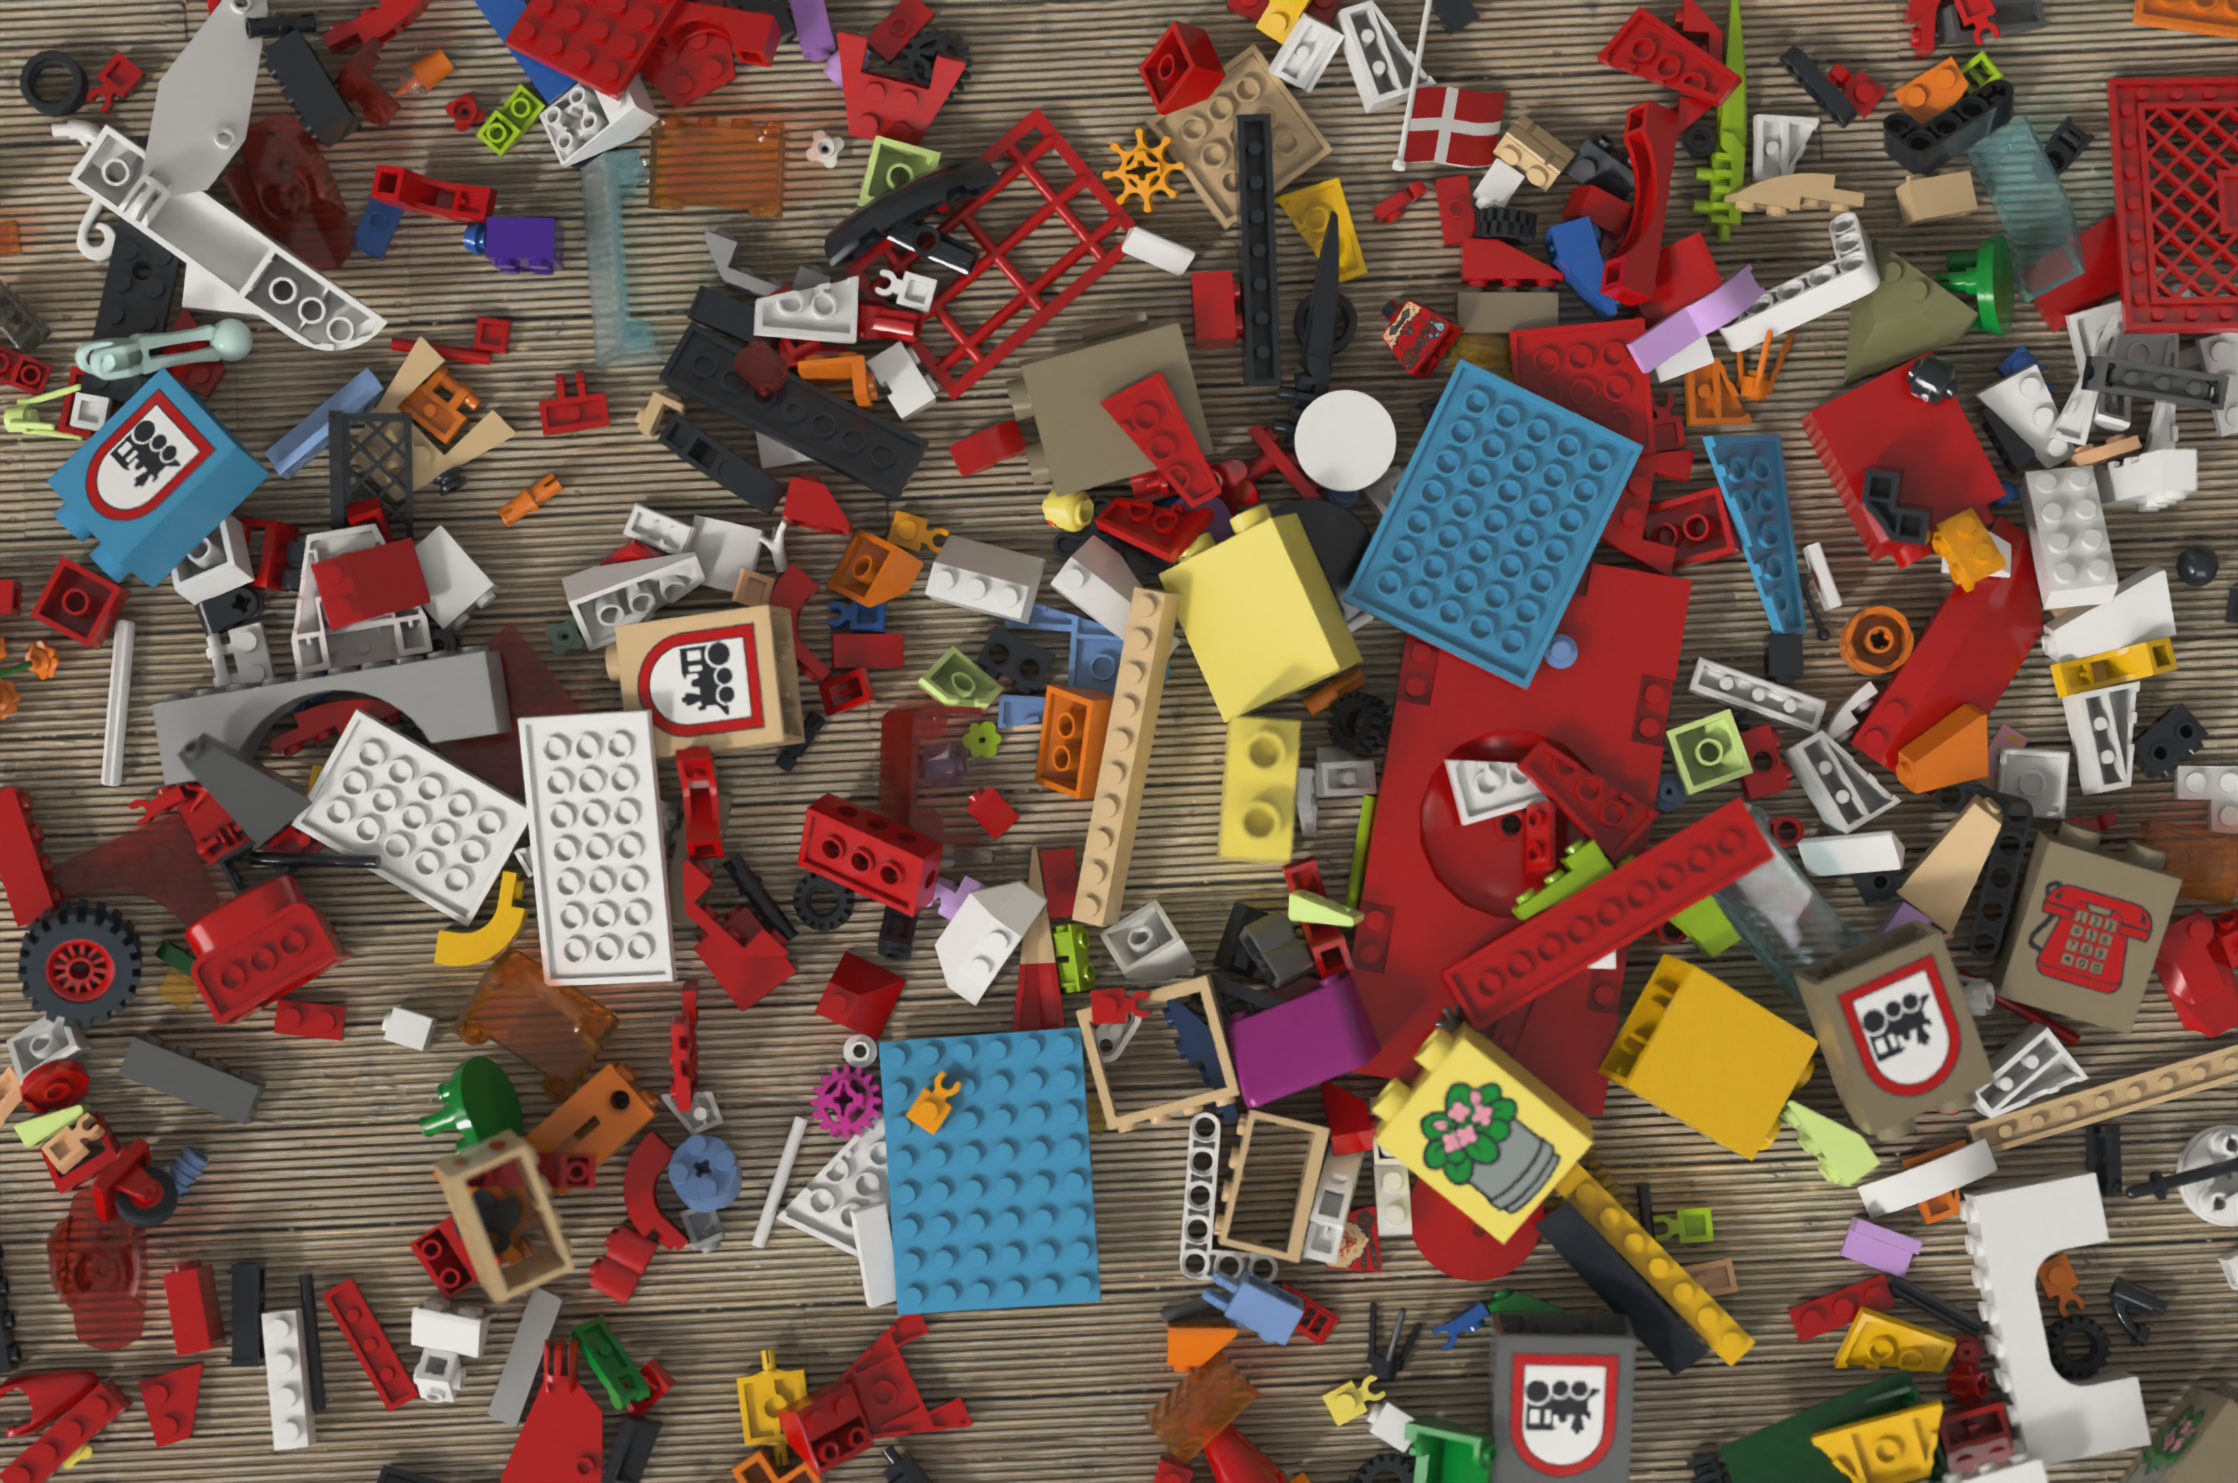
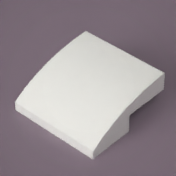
M695 515L692 527L698 530L688 553L695 552L706 581L700 585L734 593L740 569L755 572L762 542L758 538L761 535L764 536L765 531Z

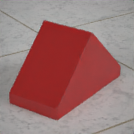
M1591 184L1573 187L1560 218L1569 222L1589 216L1591 224H1597L1600 232L1621 238L1634 207Z
M866 667L858 668L818 684L827 716L877 703Z

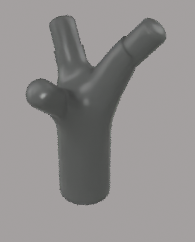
M1455 1004L1454 1015L1448 1006L1443 1007V1012L1448 1022L1436 1020L1435 1025L1453 1034L1463 1023L1461 1018L1462 1007L1460 1004Z

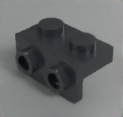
M1591 132L1564 172L1583 185L1592 184L1625 201L1635 187L1629 153L1626 152L1624 154L1614 147L1615 143L1608 136L1602 133L1597 135Z

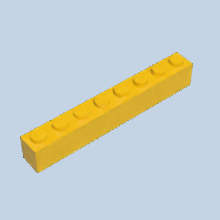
M1577 1161L1553 1187L1562 1198L1567 1199L1602 1238L1727 1365L1732 1367L1756 1343Z

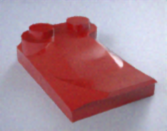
M2197 908L2167 924L2153 969L2184 1029L2195 1030L2213 1038L2238 1025V980L2214 934L2213 923L2204 915L2201 908Z

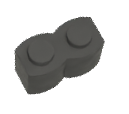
M1278 910L1245 926L1239 935L1247 954L1257 964L1263 979L1274 992L1307 976L1314 966L1311 951L1306 945H1302L1295 938L1293 923Z

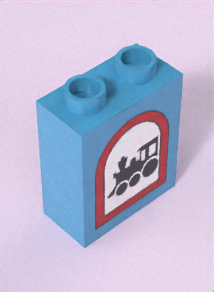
M162 367L46 482L65 502L53 513L57 520L81 542H84L92 533L101 542L90 553V556L102 570L118 583L132 572L154 589L270 473L196 394Z

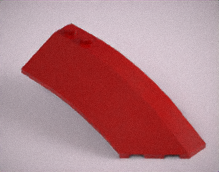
M2000 515L1997 516L1996 521L1993 522L1988 531L2011 544L2010 578L1987 576L1975 582L1974 589L1966 593L1961 584L1957 585L1953 582L1915 640L1911 655L1907 661L1894 671L1873 704L1853 730L1854 733L1847 739L1851 745L1896 773V766L1899 764L1898 751L1962 705L1972 703L1985 712L1988 717L2044 629L2028 534ZM1936 789L1926 791L1925 793L1932 796Z

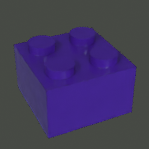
M487 217L486 258L496 269H500V273L516 275L520 274V269L533 270V273L536 275H553L554 270H563L564 230L555 218Z

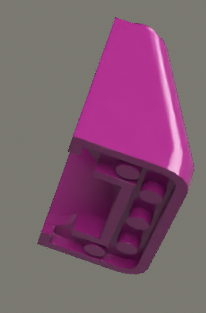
M1338 973L1327 976L1319 981L1321 987L1315 991L1257 1014L1255 1012L1248 1014L1247 1010L1243 1009L1227 1016L1229 1021L1224 1025L1241 1092L1248 1108L1262 1105L1359 1068L1372 1061L1382 1050L1350 974L1340 978Z

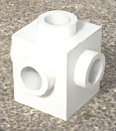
M424 1348L420 1363L416 1365L414 1371V1384H417L421 1398H425L433 1403H441L443 1401L454 1402L457 1391L462 1390L465 1384L466 1371L462 1370L457 1352Z

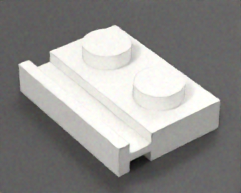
M1303 12L1268 70L1273 75L1310 93L1345 36L1339 30H1335Z

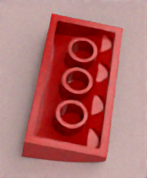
M2115 213L2016 278L2053 333L2067 325L2065 315L2092 308L2120 290ZM2154 237V246H2155V245L2157 244V241H2156V239H2155V237Z

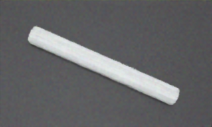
M117 620L115 623L101 783L105 786H120L122 778L135 623L129 620Z

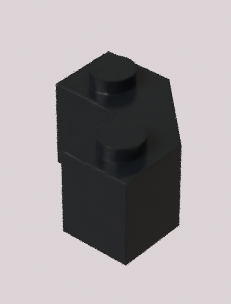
M1870 464L1865 469L1862 505L1876 519L1890 541L1925 546L1930 541L1934 507L1900 502L1905 469Z

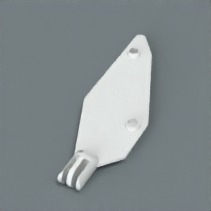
M222 0L159 81L141 178L118 207L121 212L125 213L142 192V196L136 202L129 217L137 221L153 201L154 204L141 222V225L145 228L151 223L170 197L209 190L245 142L263 37L248 39L245 29V18L266 17L268 13L267 0ZM236 3H241V4H243L245 7H244V8H240V7L236 6L235 4H236Z

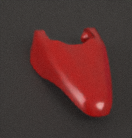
M88 1369L32 1371L15 1374L4 1380L0 1384V1398L5 1397L7 1391L13 1392L15 1388H19L27 1395L32 1407L31 1422L28 1424L24 1422L22 1426L11 1425L8 1431L5 1432L7 1438L35 1435L56 1422L98 1385L99 1379L95 1371Z

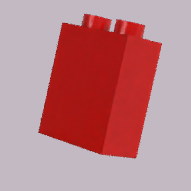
M1931 350L1917 358L1923 359L1927 355L1934 356V354ZM1917 358L1810 411L1799 420L1872 562L1892 554L1899 570L1934 553L1935 550L1931 540L1925 546L1890 541L1883 532V528L1862 505L1865 469L1870 464L1905 469L1900 502L1934 507L1931 533L1935 531L1936 524L1970 508H1973L1984 527L1995 522L1996 520L1988 504L2006 495L1955 395L1951 400L1945 398L1939 405H1933L1910 393L1909 383L1906 382V378Z

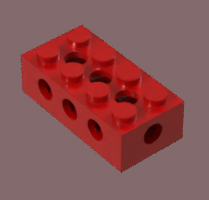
M828 792L807 807L797 865L914 917L933 901L944 844Z

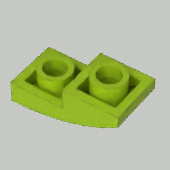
M520 84L503 107L493 112L476 136L500 157H503L540 118L539 115L549 105L526 85Z

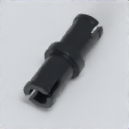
M312 11L285 15L284 12H275L274 16L245 18V29L248 39L277 36L280 39L296 28L301 34L316 33L317 30L316 18Z

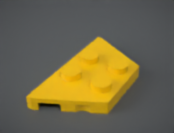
M1941 1399L1813 1433V1444L1817 1448L1820 1447L1833 1460V1464L1842 1473H1846L1851 1478L1852 1483H1906L1931 1476L1939 1421L1943 1409Z

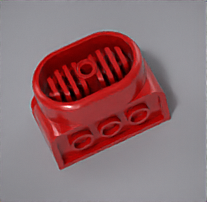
M291 874L276 876L242 893L192 923L184 934L197 957L191 967L192 979L218 1025L239 1023L353 957L351 950H344L335 934L336 930L333 924H329L322 910L308 903L297 881Z

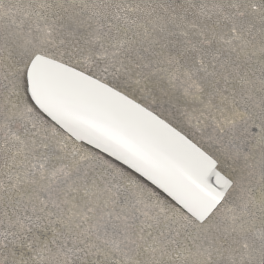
M110 125L104 126L68 179L73 185L211 280L238 302L301 344L326 351L345 350L369 341L388 323L387 320L206 190L170 197L146 228L141 225V222L154 204L153 201L137 221L129 217L136 202L142 196V192L125 213L121 212L118 209L119 205L141 178L146 149Z

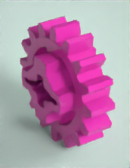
M845 1065L843 1073L834 1067L831 1069L833 1077L830 1079L823 1075L820 1077L824 1083L822 1088L813 1087V1091L819 1094L818 1099L810 1100L811 1105L818 1107V1110L812 1116L817 1120H822L819 1127L824 1131L830 1129V1135L838 1138L841 1132L846 1140H851L852 1132H855L859 1137H864L863 1128L868 1127L874 1130L875 1126L872 1119L874 1117L882 1118L883 1116L877 1111V1106H883V1099L877 1097L882 1092V1087L873 1085L876 1078L871 1074L865 1076L866 1071L861 1067H858L854 1072L851 1066ZM856 1082L863 1085L867 1095L858 1092ZM849 1097H851L853 1102L848 1103L846 1108L843 1107V1102H847ZM828 1110L837 1112L839 1123H836L831 1118Z

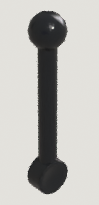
M1800 575L1801 589L1818 629L1817 638L1820 641H1827L1830 638V632L1824 628L1808 589L1809 578L1805 575Z

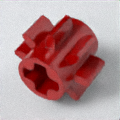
M1963 1362L1962 1365L1955 1364V1369H1951L1948 1372L1946 1388L1951 1395L1957 1396V1404L1972 1405L1973 1402L1979 1403L1980 1398L1986 1396L1989 1389V1379L1985 1372L1978 1371V1363Z

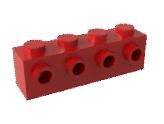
M11 786L0 790V877L17 927L28 928L36 917L39 920L42 919L44 910L52 906L56 912L59 910L60 902L66 900L61 888L55 886L52 874H55V867L51 857L48 854L45 855L41 842H44L43 831L38 823H34L30 811L34 809L31 796L27 791H23L22 787Z

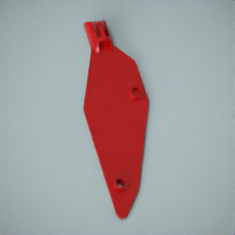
M544 1339V1381L501 1476V1483H601L600 1480L603 1475V1411L578 1381V1340L571 1339L568 1348L566 1339H557L554 1351L553 1340Z

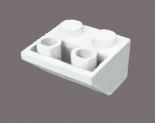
M430 1297V1300H425L423 1303L413 1307L411 1345L457 1352L460 1355L479 1358L484 1354L491 1314L483 1313V1307L471 1304H464L463 1307L458 1308L451 1307L450 1300L446 1301L436 1297Z

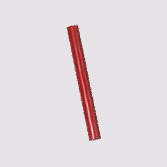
M1961 969L1958 975L1978 978L1964 969ZM1995 992V1003L2031 1023L2037 1022L2048 1027L2055 1037L2073 1047L2078 1043L2081 1035L2030 1006L2000 997Z

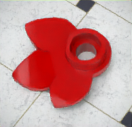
M1229 458L1222 464L1212 463L1209 465L1215 479L1216 476L1218 477V485L1222 491L1216 497L1225 503L1232 518L1237 516L1238 506H1252L1259 503L1260 497L1256 485L1246 478L1250 471V465L1238 458Z

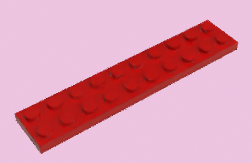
M1739 797L1441 974L1475 1031L1478 1032L1776 856Z

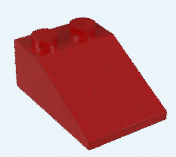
M1720 486L1648 506L1642 539L1676 547L1672 571L1744 553ZM1639 564L1640 571L1657 573L1646 565Z
M412 537L310 564L330 629L333 632L432 603Z

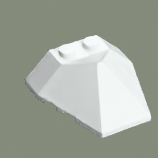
M376 524L307 535L291 638L297 674L328 671V669L353 667L365 663L382 662L433 652L428 620L421 606L334 632L330 629L310 564L386 544Z

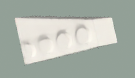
M2161 449L2141 454L2140 457L2125 458L2124 462H2121V466L2120 461H2113L2107 463V466L2097 465L2093 467L2101 506H2138V512H2157L2159 508H2167L2168 504H2176L2177 500H2185L2186 495L2197 491L2196 449Z

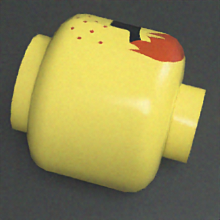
M1052 489L1043 501L1042 510L1048 525L1052 528L1077 532L1091 522L1094 515V504L1088 493L1084 490L1057 497L1055 489Z

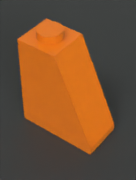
M1972 703L1964 704L1898 751L1899 764L1896 766L1899 782L1915 794L1989 776L1987 714Z

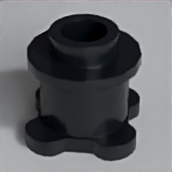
M432 630L430 637L433 652L428 653L437 652L436 645L440 641H443L445 644L442 651L457 652V648L462 644V639L459 635H451L445 630ZM424 653L425 658L428 660V653Z

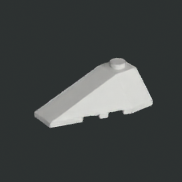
M1093 535L1069 558L1050 584L1054 590L1124 642L1134 587H1142V585L1122 556ZM1173 633L1169 657L1180 644V640L1175 633Z
M695 552L596 566L561 578L568 603L589 651L616 642L614 626L639 623L643 619L647 622L655 616L654 612L668 602L675 603L706 581Z

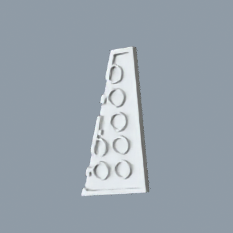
M883 1107L878 1111L883 1115L882 1118L874 1117L872 1119L875 1129L872 1130L864 1127V1137L855 1135L776 1219L858 1257L850 1210L882 1201L886 1204L888 1218L891 1214Z

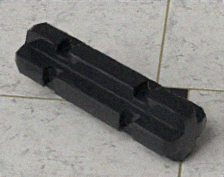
M814 711L809 712L804 719L805 743L786 745V751L781 752L775 761L776 765L786 772H790L797 763L795 761L797 757L801 758L815 738L814 733L816 730L819 732L825 723V719Z

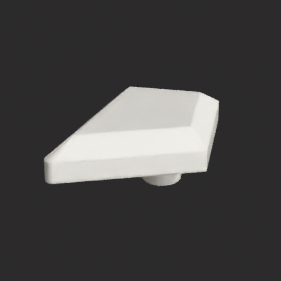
M712 1091L696 1092L691 1111H677L676 1099H671V1093L661 1095V1099L691 1135L724 1123Z

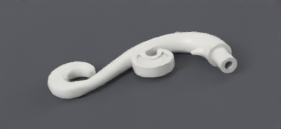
M68 119V123L52 124L53 137L69 136L70 139H78L84 147H87V142L93 144L102 131L96 124L78 119ZM76 187V188H77L79 191H81L82 193L87 194V193H85L84 191H82L81 189H79L78 187ZM93 198L80 224L77 245L81 253L88 259L104 261L111 258L116 231L108 224L99 222L96 224V228L104 233L105 240L100 246L95 247L89 244L87 233L104 207L103 204Z

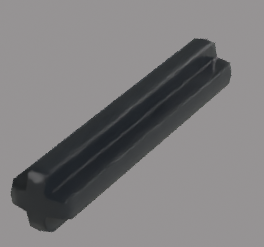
M1895 1276L1889 1285L1892 1294L1973 1338H1977L1983 1329L1984 1323L1901 1277Z

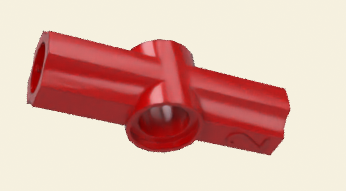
M858 301L857 337L864 339H883L885 337L909 342L919 340L923 326L921 312L887 307L886 303L879 301Z

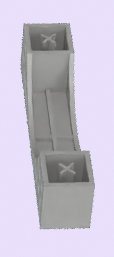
M489 645L461 648L462 655L457 656L456 651H440L428 653V660L423 661V656L394 659V666H390V661H378L361 664L362 671H357L356 666L328 669V676H325L324 672L294 675V682H292L291 677H278L261 680L262 687H259L258 682H247L228 685L229 692H226V687L196 690V697H193V693L162 696V703L152 704L165 785L198 781L188 771L177 754L183 750L190 740L199 737L202 733L205 732L254 759L266 735L284 715L310 698L339 690L365 693L392 704L409 716L423 730L430 743L512 731L500 651H489Z

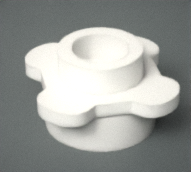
M818 130L813 134L814 141L811 148L806 151V157L810 162L817 161L825 165L826 168H834L838 163L839 151L844 148V142L840 137L833 138L827 136L824 131ZM824 146L828 147L827 152L822 151Z

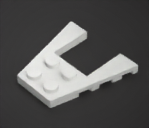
M2112 314L2091 356H2105L2179 368V333L2123 334L2122 315ZM2084 370L2049 438L2086 446L2099 392L2081 390ZM2155 402L2143 454L2161 449H2175V442H2178V426H2175L2176 405Z

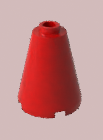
M1215 1418L1202 1427L1201 1431L1204 1434L1199 1440L1217 1483H1284L1288 1478L1278 1465L1227 1419L1220 1422L1218 1418Z

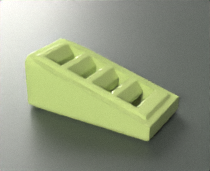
M1298 889L1289 895L1288 919L1293 921L1354 926L1364 920V913L1307 890Z
M90 1104L74 1105L13 1125L25 1147H38L55 1136L66 1125L71 1126L83 1114L91 1113L93 1109Z

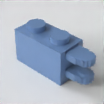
M1215 1270L1211 1277L1213 1282L1231 1292L1227 1297L1215 1290L1205 1288L1201 1295L1206 1302L1224 1310V1316L1227 1317V1320L1232 1325L1241 1329L1247 1327L1256 1331L1258 1336L1264 1341L1272 1344L1278 1342L1285 1346L1304 1313L1303 1299L1245 1270H1242L1238 1279Z

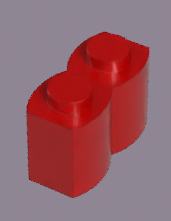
M625 1224L621 1225L619 1230L613 1228L604 1243V1246L609 1248L603 1260L597 1257L588 1272V1276L592 1278L589 1286L624 1305L627 1304L660 1243L649 1237L644 1238L640 1232Z

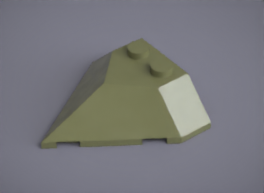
M1874 239L1871 246L1880 276V284L1873 292L1851 302L1844 385H1850L1858 382V379L1873 373L1878 374L1909 362L1931 350L1959 342L1980 314Z

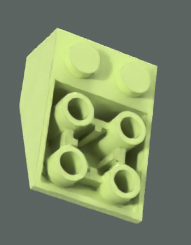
M1787 1099L1779 1116L1788 1127L1792 1126L1799 1132L1801 1136L1797 1138V1141L1808 1155L1812 1153L1813 1156L1817 1157L1820 1162L1817 1168L1828 1183L1832 1181L1834 1184L1849 1187L1881 1163L1860 1134Z

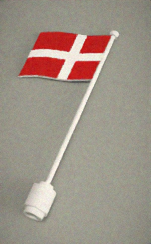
M1426 0L1398 156L1396 160H1393L1392 169L1405 171L1406 163L1424 162L1465 168L1490 166L1494 163L1495 159L1493 151L1497 147L1506 91L1482 93L1453 87L1417 88L1432 0Z

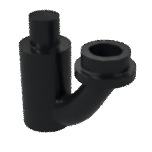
M2117 1277L2109 1292L2113 1313L2120 1325L2131 1337L2130 1344L2134 1347L2138 1345L2144 1347L2149 1339L2151 1329L2146 1327L2143 1322H2138L2136 1325L2127 1312V1306L2145 1314H2150L2151 1311L2163 1315L2167 1308V1302L2158 1299L2156 1292Z

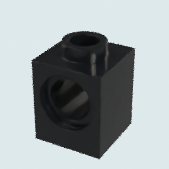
M1771 635L1763 638L1764 678H1774V683L1792 684L1795 677L1804 675L1802 635Z

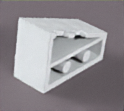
M2140 681L2062 697L2083 796L2131 787L2135 745L2132 744L2134 723H2137L2135 703L2136 692H2139Z
M2033 1022L1988 1060L1995 1081L1975 1090L1978 1100L1973 1104V1107L1979 1113L1992 1119L2024 1106L2035 1098L2045 1094H2053L2060 1091L2059 1089L2074 1082H2082L2089 1078L2050 1029L2037 1022Z

